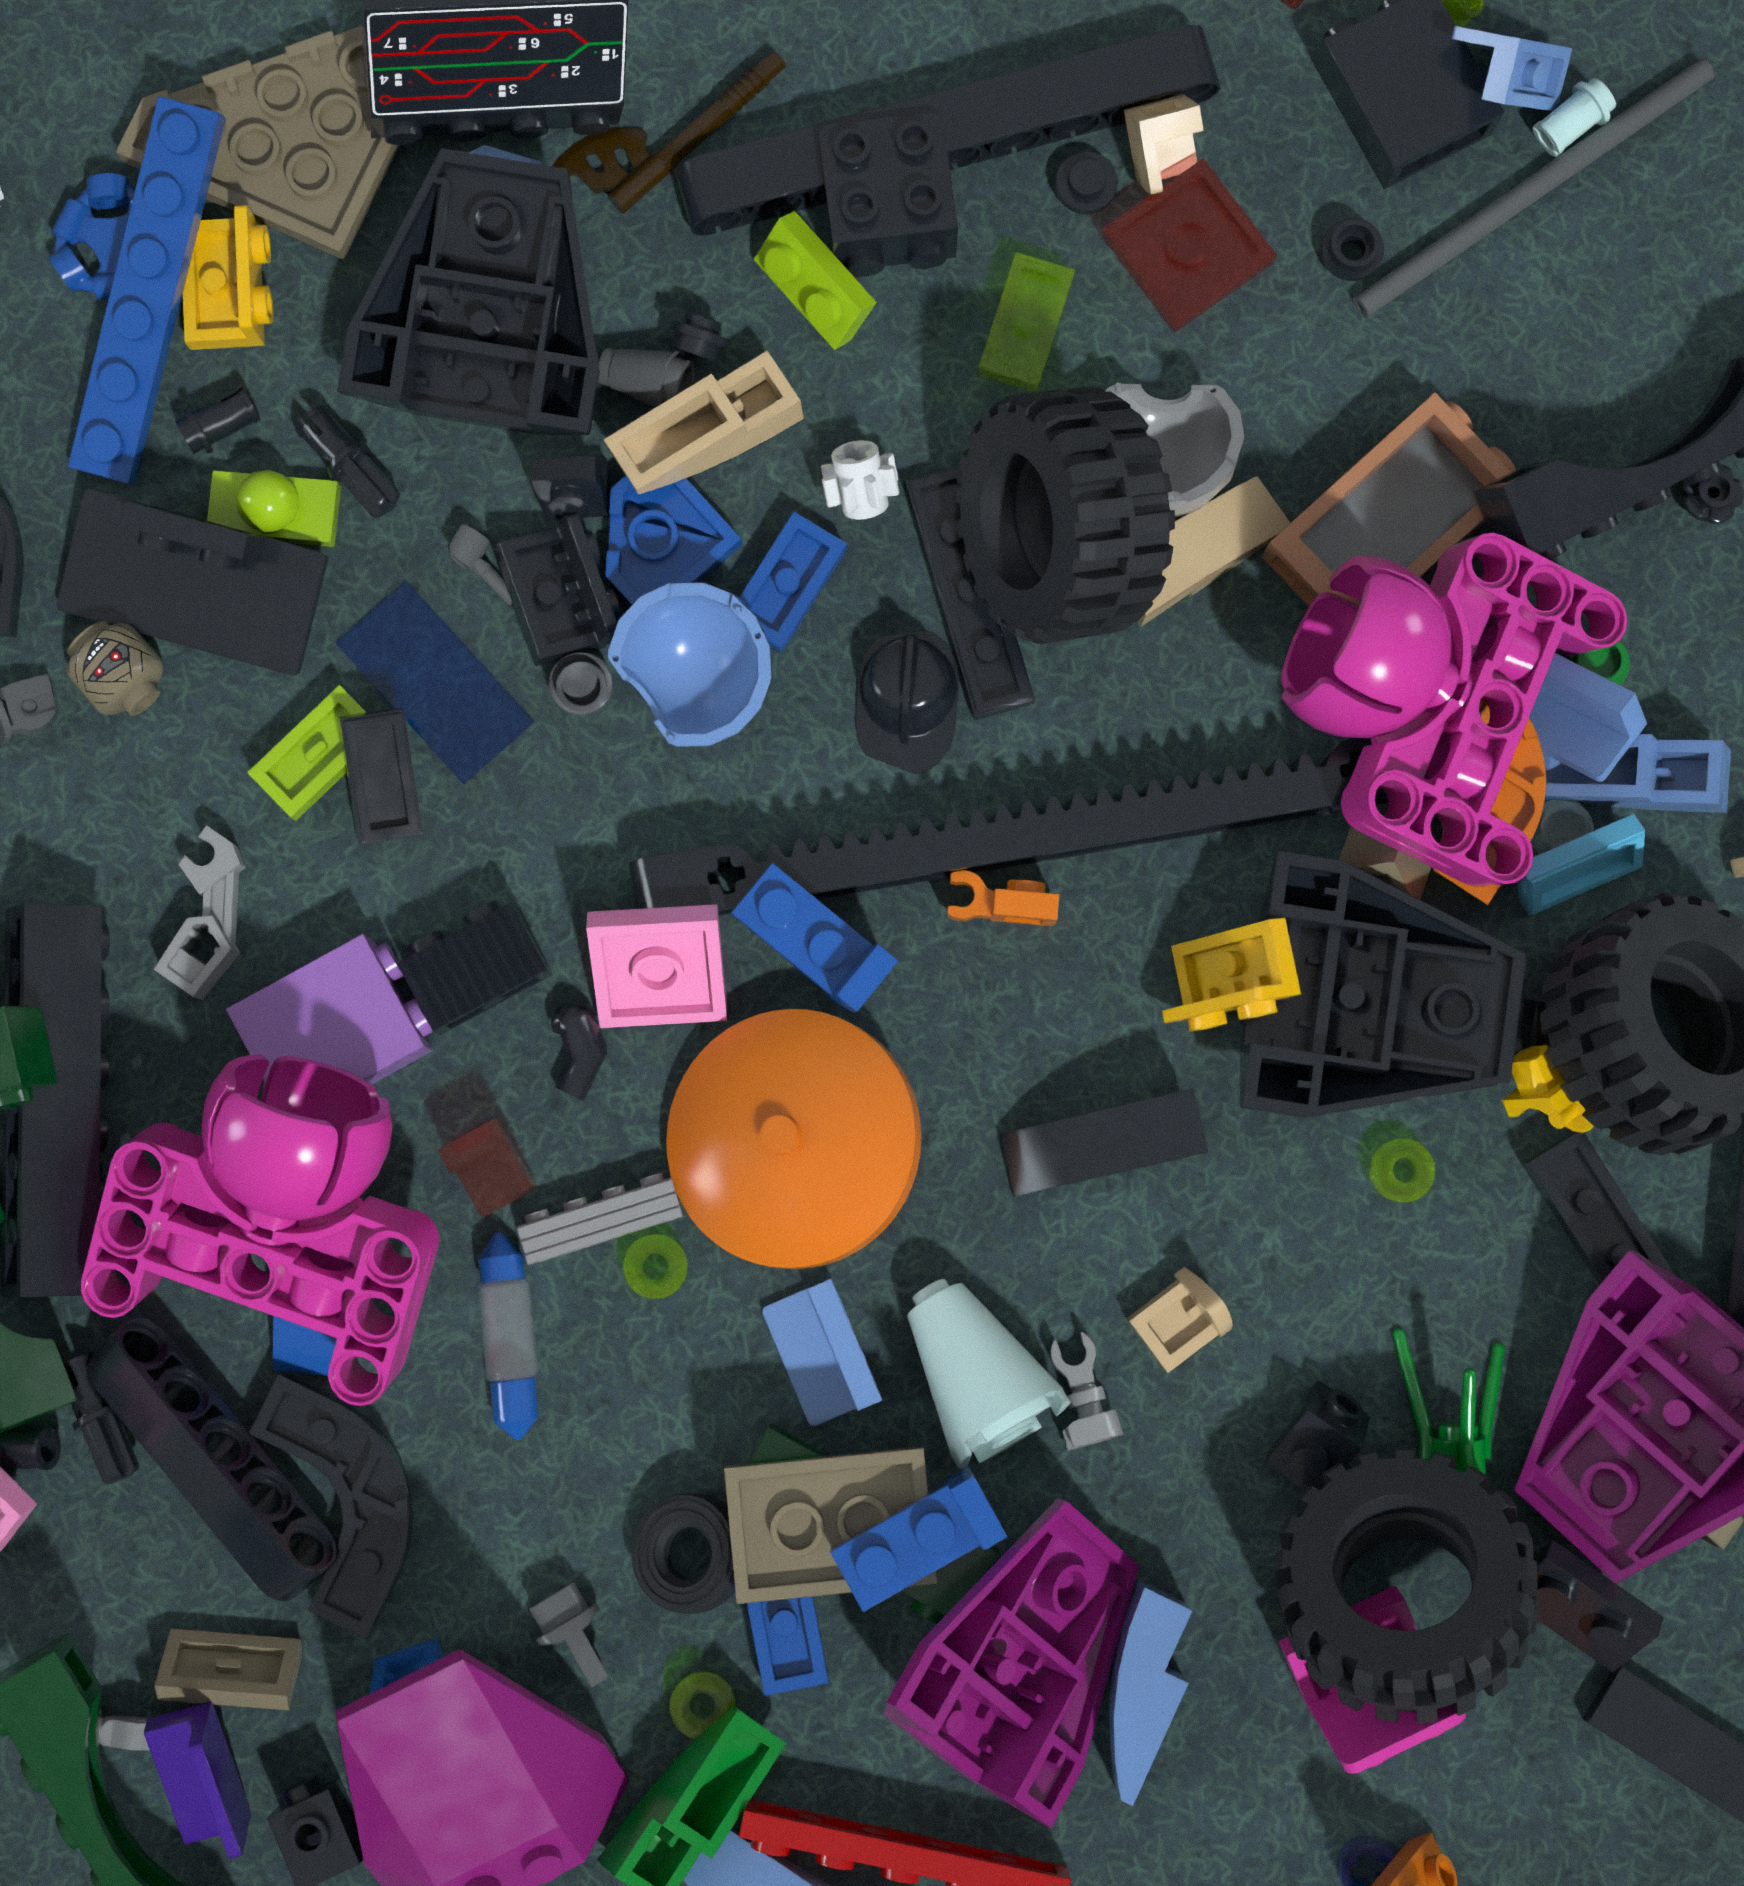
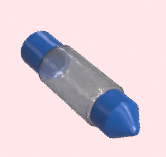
M496 1232L478 1258L480 1284L477 1288L486 1379L490 1382L494 1423L513 1439L520 1440L539 1418L535 1376L538 1374L530 1285L529 1280L525 1277L523 1253L504 1233Z

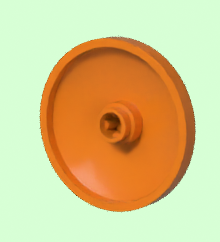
M784 1009L761 1013L742 1020L719 1034L703 1048L687 1069L676 1090L667 1124L666 1144L670 1175L681 1204L697 1227L710 1240L725 1251L755 1264L775 1268L804 1269L828 1265L842 1260L871 1243L888 1227L904 1205L913 1186L920 1160L922 1135L921 1120L913 1089L905 1072L885 1046L860 1027L839 1017L807 1009Z

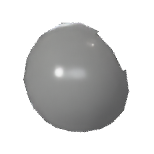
M1118 382L1105 390L1106 392H1113L1131 404L1130 408L1141 414L1149 425L1146 433L1157 440L1163 457L1160 459L1162 470L1165 473H1169L1172 492L1168 493L1170 510H1175V517L1184 516L1201 509L1231 481L1243 444L1244 431L1240 410L1223 388L1218 385H1191V390L1188 394L1174 400L1154 398L1143 390L1141 384H1121Z

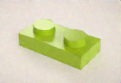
M795 211L778 219L754 258V261L834 350L847 344L854 337L877 303Z
M339 685L247 773L293 820L297 821L347 773L338 717L366 713V711Z

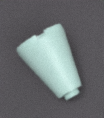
M941 1279L921 1289L912 1297L916 1307L908 1313V1321L951 1457L958 1468L963 1469L968 1466L972 1452L978 1462L981 1463L1008 1449L1042 1427L1036 1415L1051 1407L1055 1416H1058L1071 1403L1064 1389L963 1283L949 1286L945 1279Z

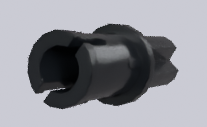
M325 405L316 406L309 410L306 414L316 425L310 426L305 419L301 418L295 427V432L308 443L328 466L326 473L332 481H341L372 517L379 518L394 510L400 498V492L369 458V447L364 442H355L331 415V411Z
M90 1352L68 1360L70 1364L68 1366L67 1363H63L77 1398L76 1401L71 1403L77 1419L72 1424L74 1431L82 1430L102 1481L106 1484H111L132 1476L139 1470V1462L121 1419L97 1391L88 1376V1362L95 1353Z

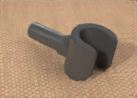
M465 524L461 525L449 543L452 560L464 569L474 572L479 578L481 577L510 606L513 603L504 578L492 565L481 559L491 544L490 540L475 529Z

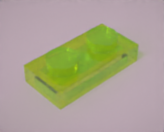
M1019 252L1015 253L979 364L978 375L1031 392L1038 391L1073 282L1074 269Z

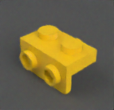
M248 205L234 206V218L200 221L183 290L184 342L190 350L265 346L264 324L273 323L274 311L270 288L268 285L263 286L262 264L271 262V243L267 226L259 225Z
M1269 919L1171 946L1183 1005L1162 1010L1164 1023L1188 1020L1189 1030L1193 1032L1227 1025L1226 1013L1237 1010L1239 1020L1277 1013L1276 1000L1301 995L1286 919Z

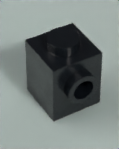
M318 1775L312 1776L281 1792L284 1803L280 1804L267 1819L295 1886H314L360 1865L363 1861L354 1809L340 1777L322 1785Z

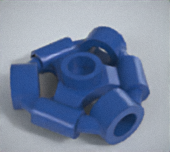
M101 173L90 176L87 179V188L76 200L67 199L51 231V234L56 238L54 254L49 256L48 259L73 293L83 290L95 293L98 300L109 299L135 193V188L130 185V181L126 176L114 173ZM91 207L101 211L129 208V210L123 216L107 219L95 218L92 215ZM85 243L95 252L100 262V268L92 277L71 250L73 245Z

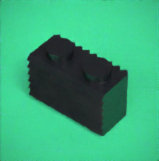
M494 900L477 907L463 917L467 924L466 927L447 935L445 938L440 930L419 938L407 947L410 957L397 963L433 1032L442 1035L553 975L521 913L512 903L501 907L498 901Z

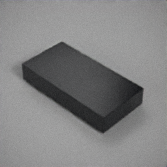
M400 707L339 716L340 734L359 844L423 835L404 709Z

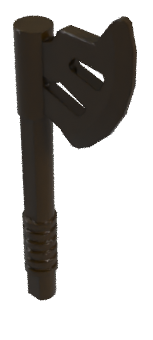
M772 50L756 65L751 66L749 71L743 74V77H739L736 80V83H732L729 89L724 90L723 94L716 98V101L656 154L649 156L647 153V133L645 131L635 128H613L601 134L589 135L574 143L558 157L553 167L565 168L568 170L569 176H578L594 194L610 192L607 196L611 203L622 214H625L730 117L735 116L737 111L743 108V105L746 106L750 100L756 97V94L763 91V88H766L769 82L786 68V64ZM625 149L634 169L630 175L622 167H619L615 150ZM592 154L598 155L605 170L600 173L595 172L587 162L586 157Z

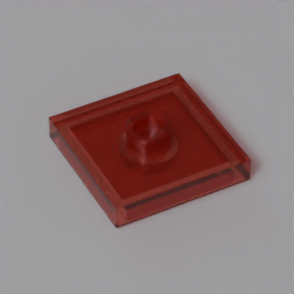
M1204 158L1164 185L1163 192L1148 196L1104 227L1102 232L1104 240L1174 333L1274 264L1277 257L1276 253Z

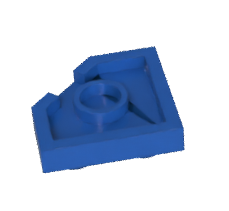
M626 476L611 488L609 548L607 551L605 576L610 585L630 607L640 596L668 583H700L743 545L740 536L686 478L639 495Z

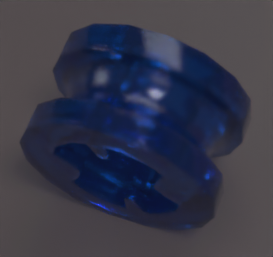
M1370 1836L1356 1837L1348 1841L1340 1850L1336 1861L1337 1874L1343 1886H1366L1360 1876L1351 1877L1352 1865L1356 1867L1361 1866L1357 1861L1358 1856L1370 1853L1376 1863H1385L1386 1868L1395 1855L1381 1840ZM1375 1872L1376 1876L1379 1877L1381 1873Z

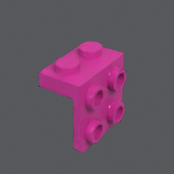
M1396 1585L1351 1606L1358 1615L1375 1625L1392 1630H1417L1406 1600ZM1289 1636L1278 1641L1306 1707L1347 1773L1356 1774L1380 1765L1386 1759L1430 1738L1443 1734L1446 1730L1462 1723L1466 1718V1713L1457 1716L1452 1705L1437 1709L1438 1722L1419 1724L1415 1711H1399L1397 1723L1377 1719L1375 1705L1366 1701L1362 1709L1357 1712L1339 1701L1338 1691L1334 1685L1330 1689L1323 1690L1309 1675L1307 1661L1297 1658L1289 1641Z

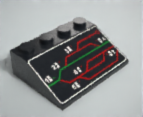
M363 0V69L371 138H385V141L392 145H410L422 141L425 135L448 134V138L452 141L470 142L484 138L486 132L511 131L513 137L523 139L541 137L548 133V129L573 128V132L579 135H597L607 132L610 129V125L619 124L624 107L629 0Z

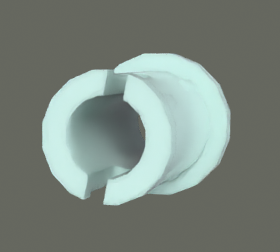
M1593 78L1587 83L1583 81L1578 82L1573 86V95L1546 118L1538 121L1533 126L1532 130L1535 138L1551 156L1558 157L1567 146L1593 125L1602 126L1610 120V112L1616 107V102L1610 90L1600 80Z

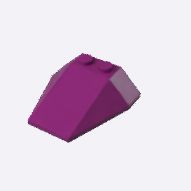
M1634 1250L1627 1252L1587 1300L1514 1490L1615 1584L1744 1515V1328L1701 1291Z
M1057 1498L920 1641L886 1702L884 1716L959 1774L1038 1822L1052 1828L1084 1767L1139 1565L1069 1502Z
M461 1649L335 1711L364 1865L381 1886H538L551 1882L560 1874L586 1861L630 1782L625 1768L600 1733Z

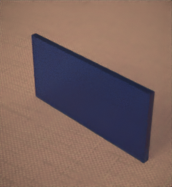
M407 582L336 643L394 708L402 707L404 709L405 720L463 784L468 782L534 723L529 715Z

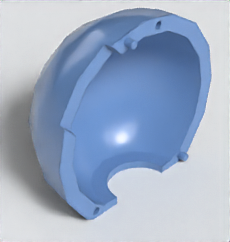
M668 583L640 596L619 619L608 649V658L621 678L631 683L643 696L654 715L655 725L668 743L677 747L710 746L738 734L761 709L772 677L770 642L757 617L738 596L707 583Z

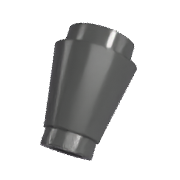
M606 348L599 361L600 385L609 386L611 389L653 408L658 407L694 385V363L691 360L683 359L679 351L617 350Z

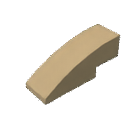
M766 351L716 381L712 374L708 375L605 438L604 442L639 495L670 485L725 462L772 438L801 421L804 417L801 400L769 352Z
M1257 476L1207 502L1201 509L1175 521V529L1170 531L1169 544L1174 547L1171 564L1162 573L1166 581L1161 593L1152 601L1153 605L1138 621L1140 627L1187 595L1191 597L1268 545L1271 540L1290 524V521Z

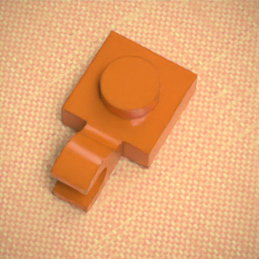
M960 870L950 875V884L965 885L972 890L974 895L973 902L966 907L948 906L947 917L952 920L969 921L974 918H984L997 922L1053 927L1058 919L1060 894L1045 893V883L1029 880H1009L1007 890L995 889V891H992L973 872Z

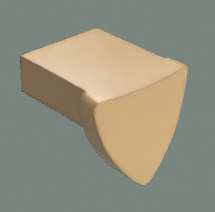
M1185 1267L1174 1274L1175 1282L1126 1318L1167 1373L1216 1336L1221 1338L1233 1327L1230 1313L1222 1299L1201 1278Z

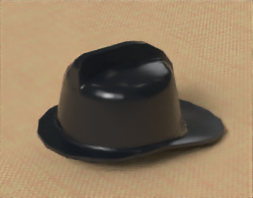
M920 631L878 637L864 653L859 670L855 721L859 745L866 756L915 775L922 774L939 764L951 748L956 729L959 689L957 659L948 644L933 632Z

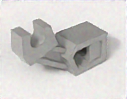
M207 825L198 837L213 846L215 852L213 860L207 865L199 866L185 855L179 863V866L199 895L203 896L202 916L190 917L185 920L154 968L156 972L189 995L200 1000L206 997L240 954L236 946L239 873L246 868L238 846ZM203 929H208V932L214 936L220 946L214 949V955L207 964L189 952L196 940L203 939Z

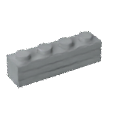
M658 1173L640 1179L641 1187L627 1192L625 1186L620 1185L602 1191L603 1199L589 1204L586 1197L563 1203L564 1211L549 1216L547 1209L525 1215L526 1223L517 1226L527 1264L533 1265L685 1217L672 1178L664 1180L663 1173Z

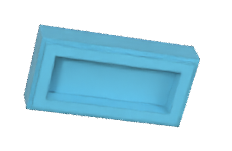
M1632 814L1533 857L1531 868L1525 877L1518 881V899L1528 916L1539 913L1642 868L1645 839L1644 827L1636 816Z

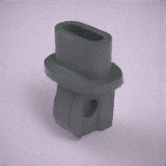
M48 674L20 680L0 689V745L8 743L11 735H31L39 733L48 726L56 711L55 699Z
M575 1581L529 1608L542 1632V1635L536 1638L539 1646L558 1644L565 1640L591 1688L608 1678L604 1667L583 1632V1629L590 1624L600 1608L596 1603L590 1606L587 1605Z

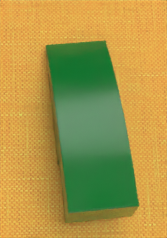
M732 1706L688 1746L652 1785L621 1824L597 1861L614 1877L628 1886H680L701 1852L711 1859L714 1857L787 1743Z

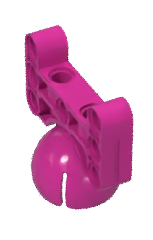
M1496 533L1482 534L1456 543L1444 550L1438 560L1437 570L1430 586L1408 568L1380 556L1367 555L1351 558L1332 574L1329 580L1330 588L1361 601V604L1359 606L1330 592H1323L1314 598L1299 624L1285 658L1281 674V682L1285 689L1281 695L1283 701L1298 718L1316 730L1337 737L1371 739L1372 745L1363 747L1351 779L1342 794V813L1349 825L1357 831L1467 885L1477 887L1509 884L1519 881L1525 877L1531 868L1533 859L1532 845L1526 834L1521 830L1491 815L1490 812L1555 651L1572 656L1611 647L1620 641L1626 631V609L1621 600L1611 592L1515 541ZM1473 554L1482 563V580L1476 576L1473 570ZM1528 584L1533 587L1536 593L1537 602L1535 607L1531 605L1527 598L1526 590ZM1582 612L1589 621L1588 635L1581 626L1580 618ZM1481 698L1489 707L1490 718L1488 724L1483 722L1479 714ZM1379 787L1384 790L1388 798V809L1384 816L1379 813L1375 805V794ZM1434 815L1439 818L1443 829L1442 838L1439 843L1435 841L1431 834L1430 826ZM1489 843L1493 845L1497 856L1496 865L1493 870L1489 867L1485 855Z
M260 1054L238 1057L227 1063L211 1085L204 1102L201 1126L202 1137L184 1131L173 1124L160 1122L150 1125L115 1152L110 1164L81 1279V1292L84 1301L92 1311L101 1316L111 1318L124 1316L159 1285L162 1277L332 1336L337 1338L328 1374L332 1390L341 1400L348 1404L358 1406L371 1404L381 1397L405 1364L439 1247L437 1227L426 1214L419 1210L406 1209L372 1196H368L363 1201L360 1198L377 1177L390 1149L393 1124L389 1101L386 1098H379V1094L372 1084L352 1073L328 1064L294 1056H281L272 1063L260 1101L257 1099L265 1071L269 1066V1061ZM144 1150L155 1155L159 1160L161 1171L155 1169L147 1162ZM129 1210L137 1213L142 1218L146 1229L134 1223ZM390 1238L403 1241L409 1247L412 1258L403 1257L393 1249ZM251 1254H256L263 1258L268 1264L270 1273L259 1269L254 1264ZM114 1270L125 1275L130 1287L120 1282ZM373 1298H380L388 1302L393 1308L395 1316H389L381 1312L376 1307ZM357 1357L371 1361L376 1367L378 1374L365 1370L359 1364Z

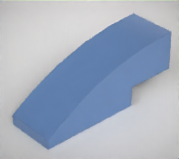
M1639 734L1607 778L1601 782L1543 753L1546 770L1545 800L1633 809L1727 813L1731 750L1723 740H1657L1652 734Z
M1140 1580L1137 1582L1127 1608L1113 1660L1108 1704L1109 1750L1114 1785L1120 1800L1131 1806L1134 1805L1189 1684L1182 1673L1167 1666L1192 1613V1609L1186 1602Z

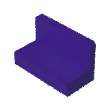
M212 1701L148 1718L144 1729V1736L184 1845L220 1835L229 1859L243 1855L251 1812Z

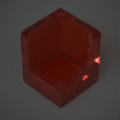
M494 1118L438 1149L449 1173L458 1174L481 1216H489L539 1188L502 1120Z

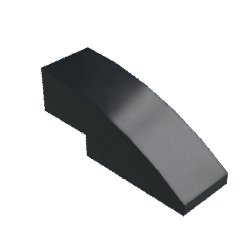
M1194 1089L999 1134L1014 1197L1208 1152Z

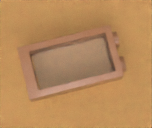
M1435 392L1271 540L1261 557L1308 607L1314 598L1323 592L1334 593L1360 606L1361 601L1330 588V577L1340 566L1355 556H1380L1402 564L1420 578L1424 577L1438 564V560L1444 550L1456 543L1462 542L1485 521L1473 491L1515 471V466L1500 449L1493 446L1488 448L1472 431V422L1461 407L1451 401L1445 403Z

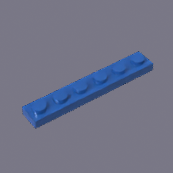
M158 96L68 463L70 468L132 485L135 484L226 118L219 112Z

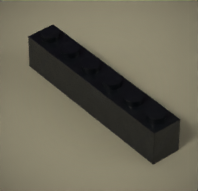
M23 903L5 910L4 1006L41 1007L58 1084L34 1090L33 1096L35 1101L32 1103L3 1110L2 1209L5 1214V1220L2 1221L1 1297L83 1296L81 1292V1279L106 1184L105 1179L100 1178V1152L105 1151L109 1137L107 1118L104 1114H100V1088L106 1086L109 1077L108 1055L105 1050H101V1025L106 1023L110 1008L108 990L105 986H101V961L106 960L110 948L109 928L106 923H102V906Z

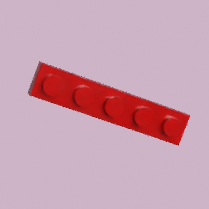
M750 1799L745 1807L739 1838L752 1840L750 1847L760 1853L773 1856H788L790 1848L816 1854L815 1861L817 1863L839 1870H853L855 1862L881 1867L880 1875L882 1877L906 1884H917L920 1876L946 1881L945 1886H1070L1071 1884L1067 1865Z

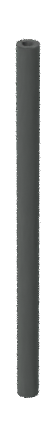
M1700 58L1355 296L1353 298L1354 305L1366 319L1710 82L1714 79V70L1710 63L1704 58Z

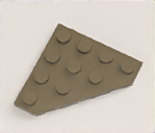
M363 25L334 35L331 30L286 46V53L253 65L250 60L210 73L202 76L204 82L169 94L167 89L142 98L116 150V154L122 162L137 169L141 168L158 96L219 112L226 119L206 199L234 211V206L248 205L259 223L342 260H345L401 146L388 144L385 138H371L363 69Z

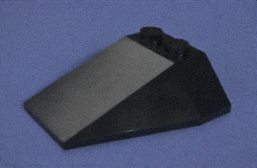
M441 148L347 328L337 392L414 415L534 435H590L600 368L568 170Z
M1284 851L1276 852L1258 922L1278 918L1286 919L1301 995L1276 1000L1277 1013L1244 1019L1240 1045V1108L1308 1118L1510 1083L1527 954L1342 860Z

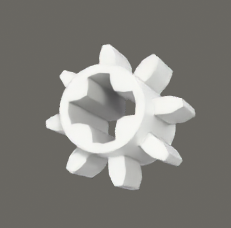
M860 440L845 443L832 452L833 464L821 466L823 475L821 480L827 506L833 507L841 504L843 514L848 518L861 520L880 515L888 508L887 496H897L900 493L894 454L888 453L879 456L878 446L871 441Z

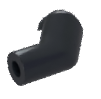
M566 1003L556 1008L551 1017L552 1030L554 1033L560 1034L570 1056L555 1088L584 1101L607 1055V1044L596 1016L585 1006Z

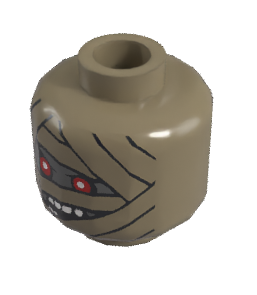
M100 621L81 632L70 644L67 650L68 655L71 657L66 669L67 675L73 685L100 714L113 716L127 711L130 716H135L149 708L159 697L160 691L156 685L159 683L164 672L163 663L155 651L131 625L123 623L110 625L107 621Z

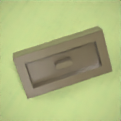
M170 1629L154 1685L157 1699L201 1704L212 1701L213 1705L289 1711L302 1659L301 1639Z

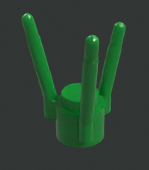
M1395 1328L1392 1331V1337L1419 1435V1458L1431 1460L1435 1451L1455 1457L1457 1471L1464 1474L1468 1467L1473 1466L1486 1475L1485 1459L1491 1458V1432L1505 1352L1504 1344L1495 1342L1492 1346L1478 1424H1475L1476 1371L1472 1368H1466L1463 1371L1460 1422L1440 1423L1439 1435H1434L1405 1332L1402 1328Z

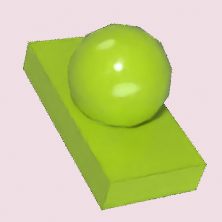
M213 470L207 521L290 544L335 547L341 486L338 481L286 477L284 474L272 470L257 471L252 474Z

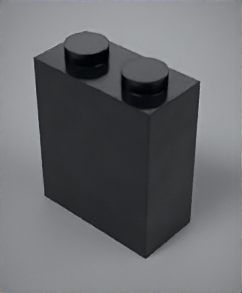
M1385 0L1378 7L1377 13L1359 22L1355 17L1347 18L1334 25L1324 34L1321 47L1314 62V66L1384 190L1491 136L1504 114L1500 103L1482 100L1486 78L1465 41L1451 39L1454 26L1456 25L1442 0Z

